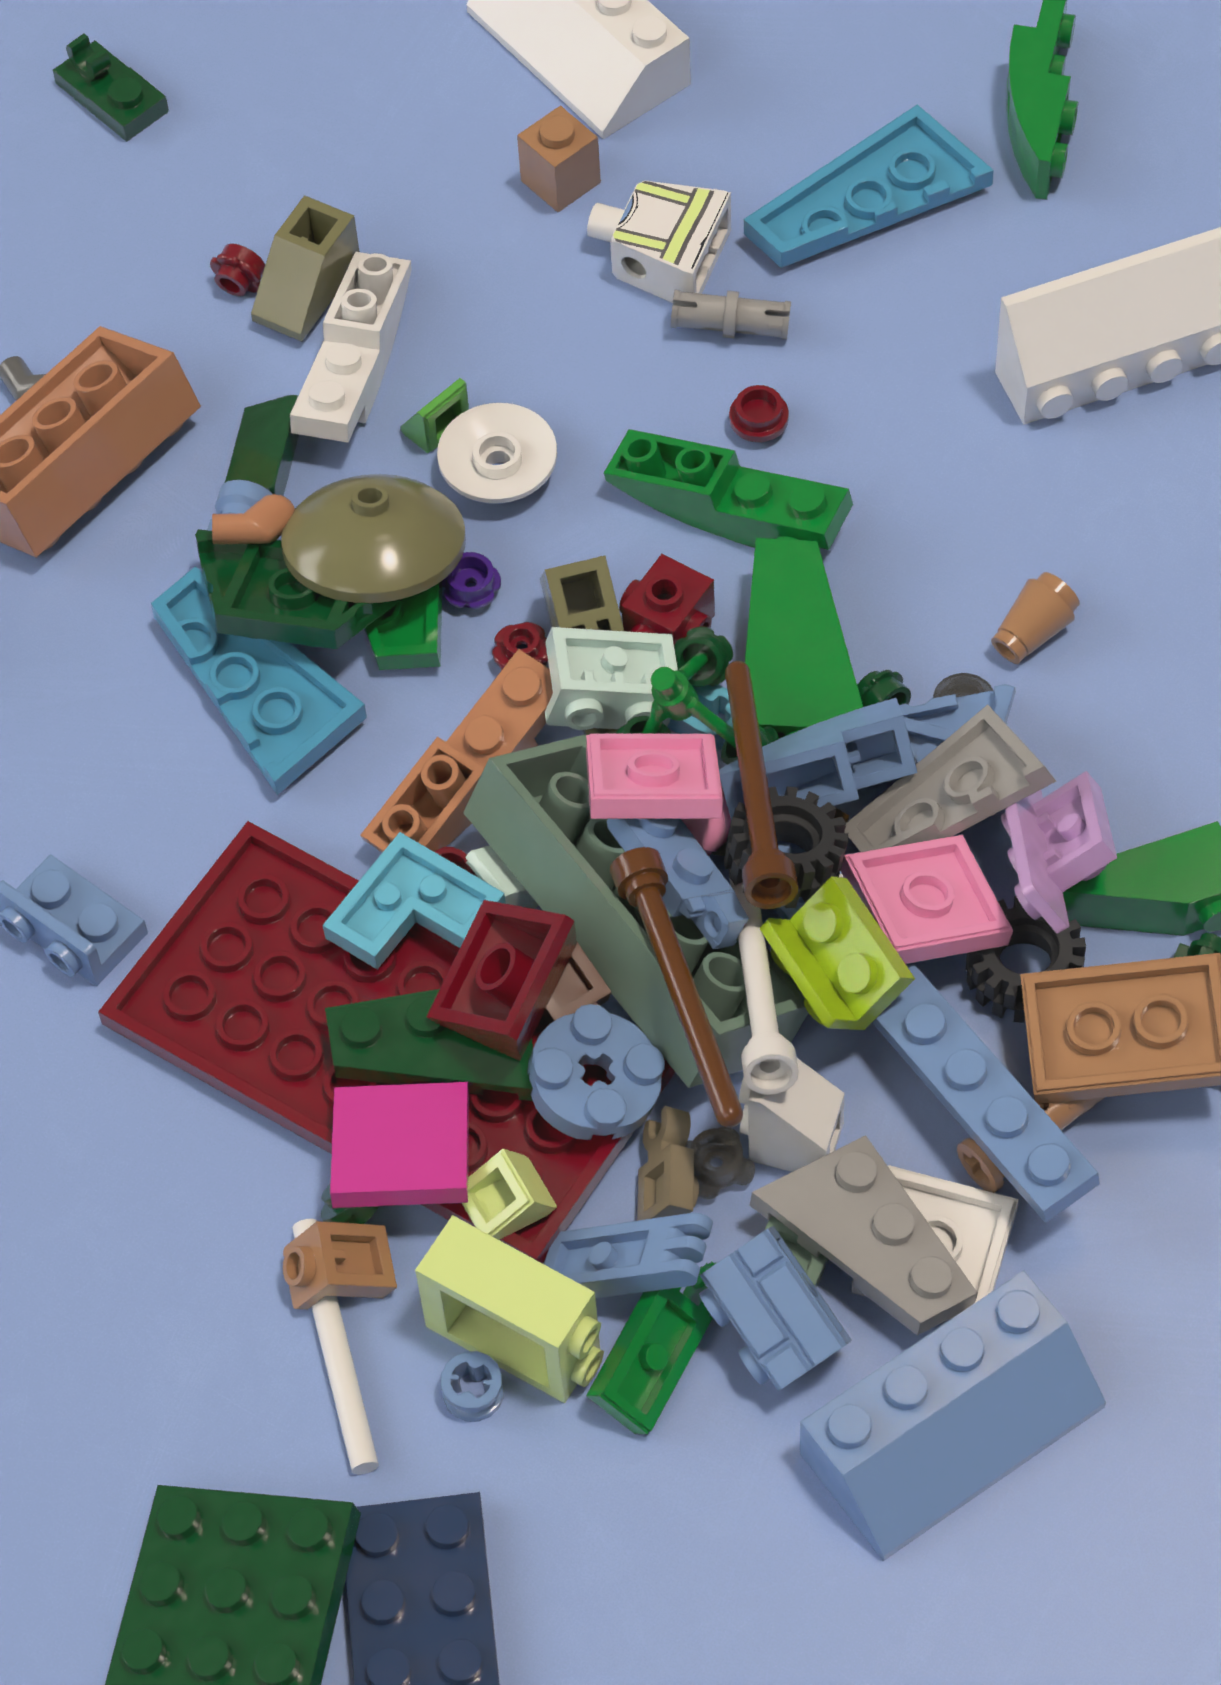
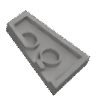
M986 705L917 763L918 773L898 779L847 822L845 833H848V837L860 852L952 837L1056 782V780L993 709Z
M866 1135L752 1192L750 1206L768 1220L774 1216L798 1235V1244L815 1257L823 1254L853 1278L852 1285L916 1335L956 1316L976 1301L978 1292Z

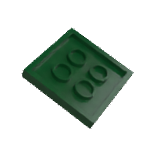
M157 1485L105 1685H321L361 1512L353 1502Z

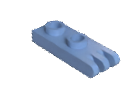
M687 1213L561 1231L549 1248L544 1265L594 1291L595 1298L692 1286L697 1283L700 1267L696 1263L701 1262L704 1258L707 1246L703 1240L709 1238L713 1221L701 1213Z

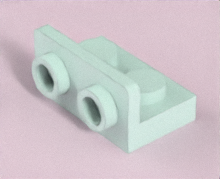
M552 627L546 639L553 690L552 697L545 710L546 724L550 726H568L576 730L592 728L619 729L634 717L650 716L652 702L654 701L650 681L652 673L660 667H669L674 671L678 670L672 634ZM667 718L663 723L668 726L671 719Z

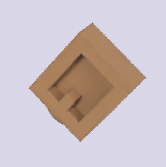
M316 1221L284 1247L283 1275L289 1285L294 1309L308 1310L325 1296L384 1298L397 1288L385 1225Z

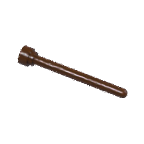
M733 661L726 667L725 678L752 854L742 869L744 892L747 901L751 905L762 909H775L787 905L796 897L798 893L796 871L792 860L786 857L781 850H778L750 669L742 661Z
M650 847L631 849L618 856L610 866L611 876L619 896L628 900L630 905L638 907L716 1119L724 1127H735L743 1118V1110L662 898L666 893L667 871L660 853L656 849Z

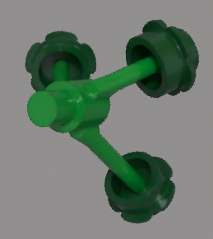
M699 626L690 629L686 634L687 637L680 638L675 643L674 649L678 670L674 671L669 667H660L652 673L650 681L654 701L652 702L650 716L632 718L626 725L621 726L616 734H672L663 723L665 719L670 718L681 721L692 716L725 740L721 749V759L728 765L738 759L734 730L699 701V696L693 686H716L726 679V667L733 659V649L727 638L722 635H715L714 631L709 627ZM759 726L762 747L778 740V734L774 728L770 726L762 728Z

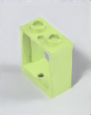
M452 1215L415 1269L426 1327L468 1351H478L489 1355L498 1364L499 1368L557 1400L566 1403L577 1384L586 1387L591 1382L603 1359L604 1351L600 1349L599 1339L601 1323L597 1319L595 1292Z

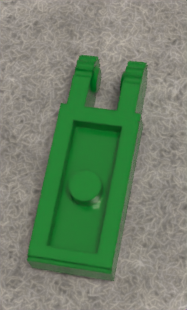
M711 1261L709 1264L706 1263L703 1267L701 1266L697 1283L692 1286H686L683 1294L680 1292L682 1287L642 1293L586 1395L634 1434L648 1435L652 1431L712 1320L699 1295L700 1292L708 1288L700 1275L715 1265L716 1262L713 1263Z

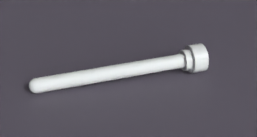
M730 879L731 887L749 917L748 922L744 924L738 936L752 1038L743 1049L741 1055L744 1081L751 1090L766 1095L778 1094L788 1090L798 1079L799 1070L796 1051L792 1043L779 1034L764 935L760 931V927L763 925L761 908L755 907L747 901L743 893V882L734 885Z

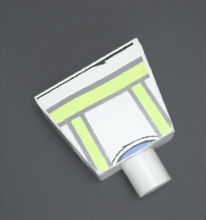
M642 181L636 185L625 210L596 203L589 216L587 235L610 242L612 273L617 279L673 303L674 290L702 294L731 232V192Z

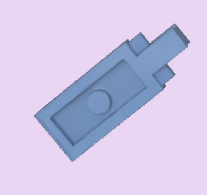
M681 819L607 820V828L625 852L639 847H650L660 853L668 874V882L665 885L666 893L662 898L666 909L672 917L684 915L687 918H691L713 949L735 945L736 939L744 924L748 922L749 917L739 902L733 888Z

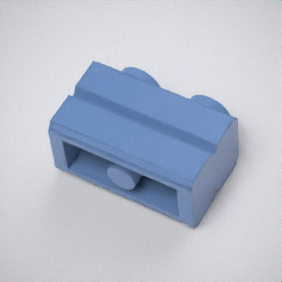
M774 1226L767 1228L700 1275L708 1287L699 1293L702 1302L721 1327L731 1322L746 1343V1346L738 1351L748 1371L760 1385L771 1380L777 1391H780L852 1341Z

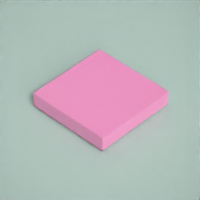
M586 735V762L591 819H722L723 796L714 735Z
M963 835L844 855L841 867L843 877L848 879L905 964L1009 945L1013 929Z

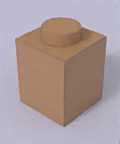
M561 105L517 135L521 181L555 211L560 212L601 183L598 137Z

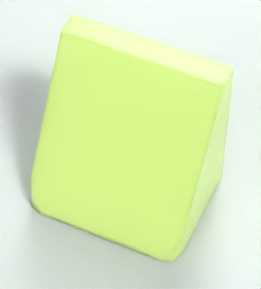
M506 1149L499 1151L468 1177V1203H462L474 1226L498 1240L546 1217L557 1208L555 1201L529 1158Z

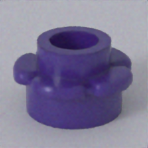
M465 552L455 569L442 580V586L445 588L444 597L451 605L458 608H483L494 600V592L498 591L501 587V576L498 570L493 568L491 561L486 556L476 552ZM469 583H476L474 587L466 586Z

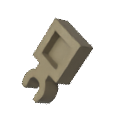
M665 1106L661 1112V1123L653 1120L645 1122L643 1144L644 1148L648 1151V1162L638 1169L637 1221L691 1213L695 1207L699 1194V1182L694 1176V1149L685 1147L691 1128L689 1112Z

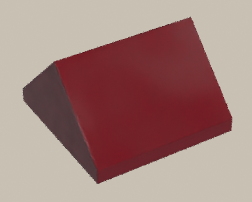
M483 900L426 1017L441 1026L521 1061L576 947L575 921L565 914Z

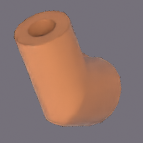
M272 494L263 497L245 513L212 514L213 544H271L282 535L283 528L295 510L294 505L288 498Z

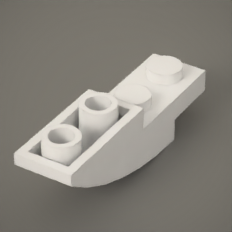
M355 252L323 321V344L290 413L291 433L349 443L357 422H367L398 330L412 270L411 260L392 258L378 253Z

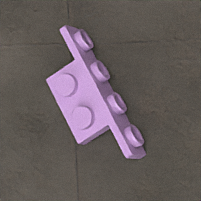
M1087 771L1044 798L1041 790L1005 808L1006 812L1001 815L1002 823L1011 837L1013 846L1007 851L1008 857L1019 878V884L1014 887L1015 894L1031 918L1037 920L1042 916L1057 934L1069 927L1063 892L1081 880L1086 881L1096 877L1105 869L1107 864L1117 859L1101 787Z

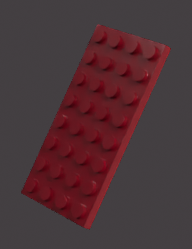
M247 821L104 1003L98 1014L102 1025L332 1154L334 1087L393 1084L336 1078L325 1008L440 989L460 948L420 924L415 923L378 969L372 967L327 940L323 930V924L359 880ZM541 1017L532 1036L533 1048L540 1034L549 1026L543 1017ZM666 1060L661 1075L660 1094L675 1074V1071ZM595 1064L582 1065L585 1069L582 1080L586 1084L592 1086L598 1080L607 1085L612 1083L606 1076L607 1071L604 1068ZM419 1082L418 1084H428V1083H426V1082ZM484 1089L483 1095L469 1094L468 1177L502 1149L513 1151L529 1158L557 1205V1208L546 1217L500 1239V1241L543 1264L549 1248L559 1233L566 1231L634 1132L612 1139L614 1134L606 1136L593 1134L591 1140L577 1139L560 1132L550 1125L535 1108L534 1102L519 1100L518 1093ZM462 1203L420 1204L447 1220L453 1215L474 1226Z

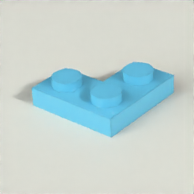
M399 832L323 924L324 935L327 940L378 969L415 923L420 924L460 948L483 900L506 904L505 893Z

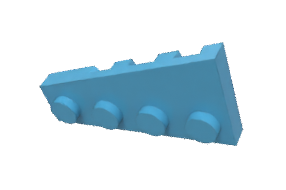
M917 104L744 218V235L782 268L992 186L994 170Z
M196 566L151 602L154 618L277 795L367 718L365 704L292 644L217 633L203 573Z

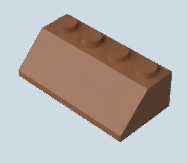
M99 326L0 415L1 543L37 558L44 550L55 545L60 536L83 514L95 508L100 503L102 497L127 474L135 471L142 464L143 459L167 437L177 433L183 426V423L201 407L174 352Z

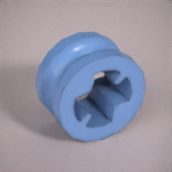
M466 1351L454 1356L445 1364L441 1373L443 1400L447 1410L456 1418L467 1422L481 1421L491 1417L499 1409L504 1399L502 1373L498 1364L489 1355L478 1351ZM467 1375L475 1382L487 1378L488 1380L483 1381L485 1394L475 1398L470 1391L461 1393L460 1379Z

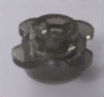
M727 1127L708 1129L698 1134L693 1141L689 1140L686 1143V1148L694 1149V1176L699 1182L698 1196L700 1198L713 1199L718 1196L723 1188L735 1183L747 1185L753 1180L755 1165L750 1159L744 1158L740 1136L736 1130ZM718 1158L722 1160L723 1164L720 1167H713L710 1164L711 1160Z

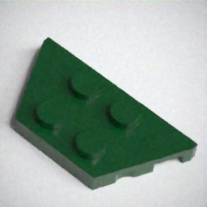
M198 529L195 534L197 553L217 633L301 644L310 647L338 649L402 600L380 603H355L336 600L316 593L300 583L287 568L282 553L281 540H275L271 544H213L212 531Z

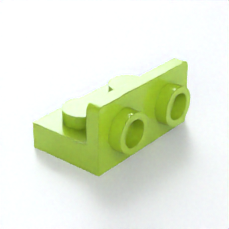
M831 876L790 920L768 918L760 927V931L772 947L770 949L772 959L778 967L792 977L805 997L804 1006L811 1017L827 1028L865 1030L915 980V977L847 878Z

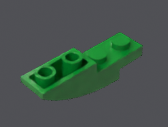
M1043 0L1036 28L1014 24L1009 50L1006 95L1008 133L1014 156L1023 178L1035 198L1044 200L1048 198L1052 177L1063 178L1068 155V144L1061 143L1063 134L1073 136L1079 104L1078 101L1069 100L1071 76L1064 75L1066 56L1059 55L1060 47L1071 48L1075 29L1076 15L1066 13L1068 0Z
M628 429L603 473L607 482L663 514L692 527L754 548L756 538L775 539L788 536L799 540L817 541L819 548L829 550L853 506L849 488L741 467L735 450Z

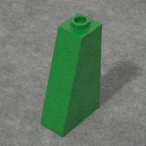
M788 536L775 539L756 538L745 663L748 665L751 673L759 726L762 728L766 726L774 728L778 734V739L790 732L802 730L816 723L863 708L818 542L799 540Z

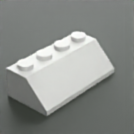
M469 0L466 4L467 12L603 140L691 85L690 38L648 0Z
M1221 227L1001 297L995 373L1023 425L1043 418H1057L1068 410L1098 400H1112L1123 392L1153 382H1167L1178 374L1205 365L1221 364Z

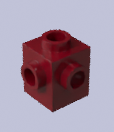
M661 553L641 581L633 580L622 595L619 611L622 613L624 631L672 634L675 646L677 640L687 637L686 634L690 629L699 626L711 628L712 618L715 616L714 579Z

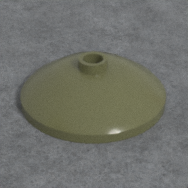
M370 474L349 477L333 482L308 496L295 508L292 516L283 528L281 542L287 568L305 587L336 600L355 603H380L419 594L445 579L460 562L465 550L466 537L465 524L459 509L447 496L438 490L408 477Z

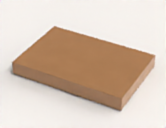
M1220 953L1020 974L1034 1100L1037 1104L1221 1085Z

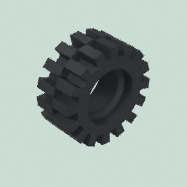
M776 786L769 787L777 840L793 843L806 851L798 854L783 852L794 863L798 884L796 897L785 905V908H796L799 897H802L806 903L831 876L839 877L848 844V833H844L846 823L843 817L834 818L836 808L830 802H827L822 807L817 806L819 795L809 791L805 799L796 797L798 788L787 786L785 796H779ZM741 802L735 808L731 819L724 851L726 852L724 857L725 869H731L729 878L734 885L743 882L742 869L752 854L745 805Z
M1014 896V905L1011 909H1008L1004 899L998 901L1013 929L1009 945L967 953L965 971H967L969 989L976 988V1000L982 1007L992 1000L993 1015L1003 1018L1008 1008L1014 1010L1013 1022L1025 1023L1021 976L1004 967L1000 959L1002 951L1014 944L1035 945L1046 951L1050 957L1051 963L1045 971L1084 967L1086 943L1085 937L1080 938L1081 927L1076 919L1069 922L1067 929L1057 934L1042 916L1037 920L1031 918L1020 904L1017 896Z

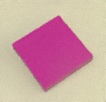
M468 1082L334 1087L330 1184L332 1208L468 1203Z

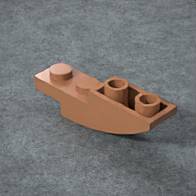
M518 649L448 740L445 742L438 736L360 834L362 839L382 853L399 832L433 852L446 847L472 824L463 812L488 759L538 746L534 738L546 724L545 710L553 694L550 669Z

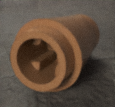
M1043 572L1037 579H1028L998 628V632L991 639L992 645L1004 658L1014 664H1019L1025 656L1030 655L1075 620L1073 612L1080 605L1077 595L1063 580L1048 572Z

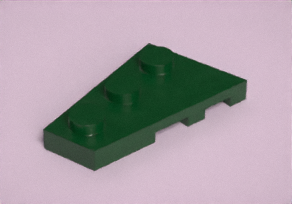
M440 989L325 1008L336 1078L393 1085L418 1084L419 1082H468L469 1094L483 1095L485 1089L518 1093L519 1100L533 1101L531 1097L533 1087L529 1079L530 1073L528 1074V1062L533 1051L532 1038L521 1061H518L433 1022L426 1016Z

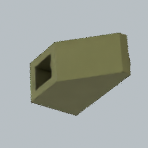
M303 196L274 235L251 311L253 322L301 342L335 297L355 252H360L354 215L308 196Z

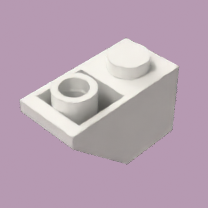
M798 1058V1079L792 1087L784 1092L771 1095L757 1093L746 1085L743 1077L739 1102L745 1104L739 1131L741 1134L748 1135L749 1161L793 1172L835 1151L844 1124L845 1093Z

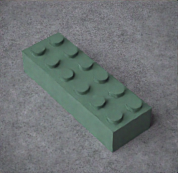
M586 735L489 758L463 812L464 815L543 911L565 914L575 921L576 940L611 990V994L636 1025L645 1033L650 1042L658 1048L663 1058L686 1086L691 1088L703 1084L638 907L630 905L628 900L619 896L611 876L610 866L612 862L625 851L607 828L608 819H591L586 762ZM668 911L728 1073L732 1074L743 1070L742 1051L752 1038L738 937L736 939L737 942L733 946L713 949L691 918H687L684 915L672 917ZM767 949L779 1034L792 1042L808 1015V1011L804 1006L805 997L792 977L774 962L770 951Z

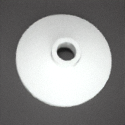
M489 403L471 408L461 413L449 423L438 443V465L443 478L449 486L466 498L484 503L512 502L532 494L548 480L556 464L557 444L554 433L548 423L535 412L515 404ZM495 463H504L501 465H492Z

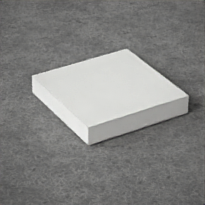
M888 1165L978 1292L975 1303L994 1291L1017 1213L1019 1199ZM852 1285V1293L865 1296Z

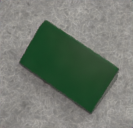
M287 395L244 408L225 483L232 480H246L263 486L272 494L284 496L299 434L291 433L290 413L298 395Z

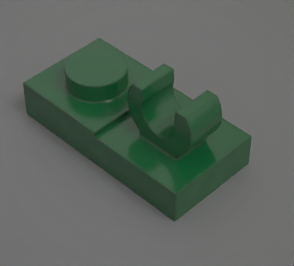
M85 33L66 46L69 59L53 69L55 83L126 142L169 112L167 98L163 93L131 67H127L96 40L90 43Z

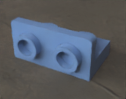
M51 854L16 889L4 880L0 882V923L4 929L20 942L26 943L31 939L45 949L48 959L64 974L73 977L76 973H79L95 986H98L148 934L145 920Z

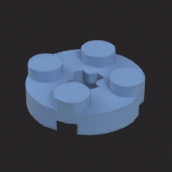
M584 1005L578 1008L574 1014L556 1019L544 1029L537 1039L528 1062V1074L530 1073L529 1079L533 1087L531 1097L540 1115L550 1125L568 1136L584 1140H591L593 1134L602 1136L614 1134L612 1139L627 1136L638 1129L653 1110L661 1091V1075L664 1070L665 1060L658 1048L650 1042L645 1033L636 1025L620 1016L609 1013L599 1005ZM595 1064L604 1068L607 1071L606 1076L612 1083L607 1085L598 1080L592 1086L586 1084L582 1080L585 1073L582 1065Z

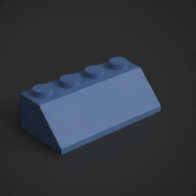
M1023 1270L801 1420L800 1455L884 1561L1105 1408L1106 1401L1068 1322Z

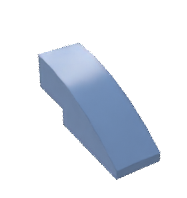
M896 698L816 723L762 747L768 786H776L779 796H785L787 786L798 788L796 796L798 798L805 799L809 791L819 795L818 807H822L827 802L835 806L859 799L857 789L918 773L904 715ZM738 759L719 769L720 781L731 819L739 802L745 805Z

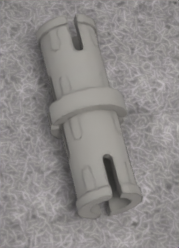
M674 290L671 328L683 327L722 331L723 338L734 339L735 333L781 337V339L787 340L791 301L777 302L739 298V292L728 290L727 296Z

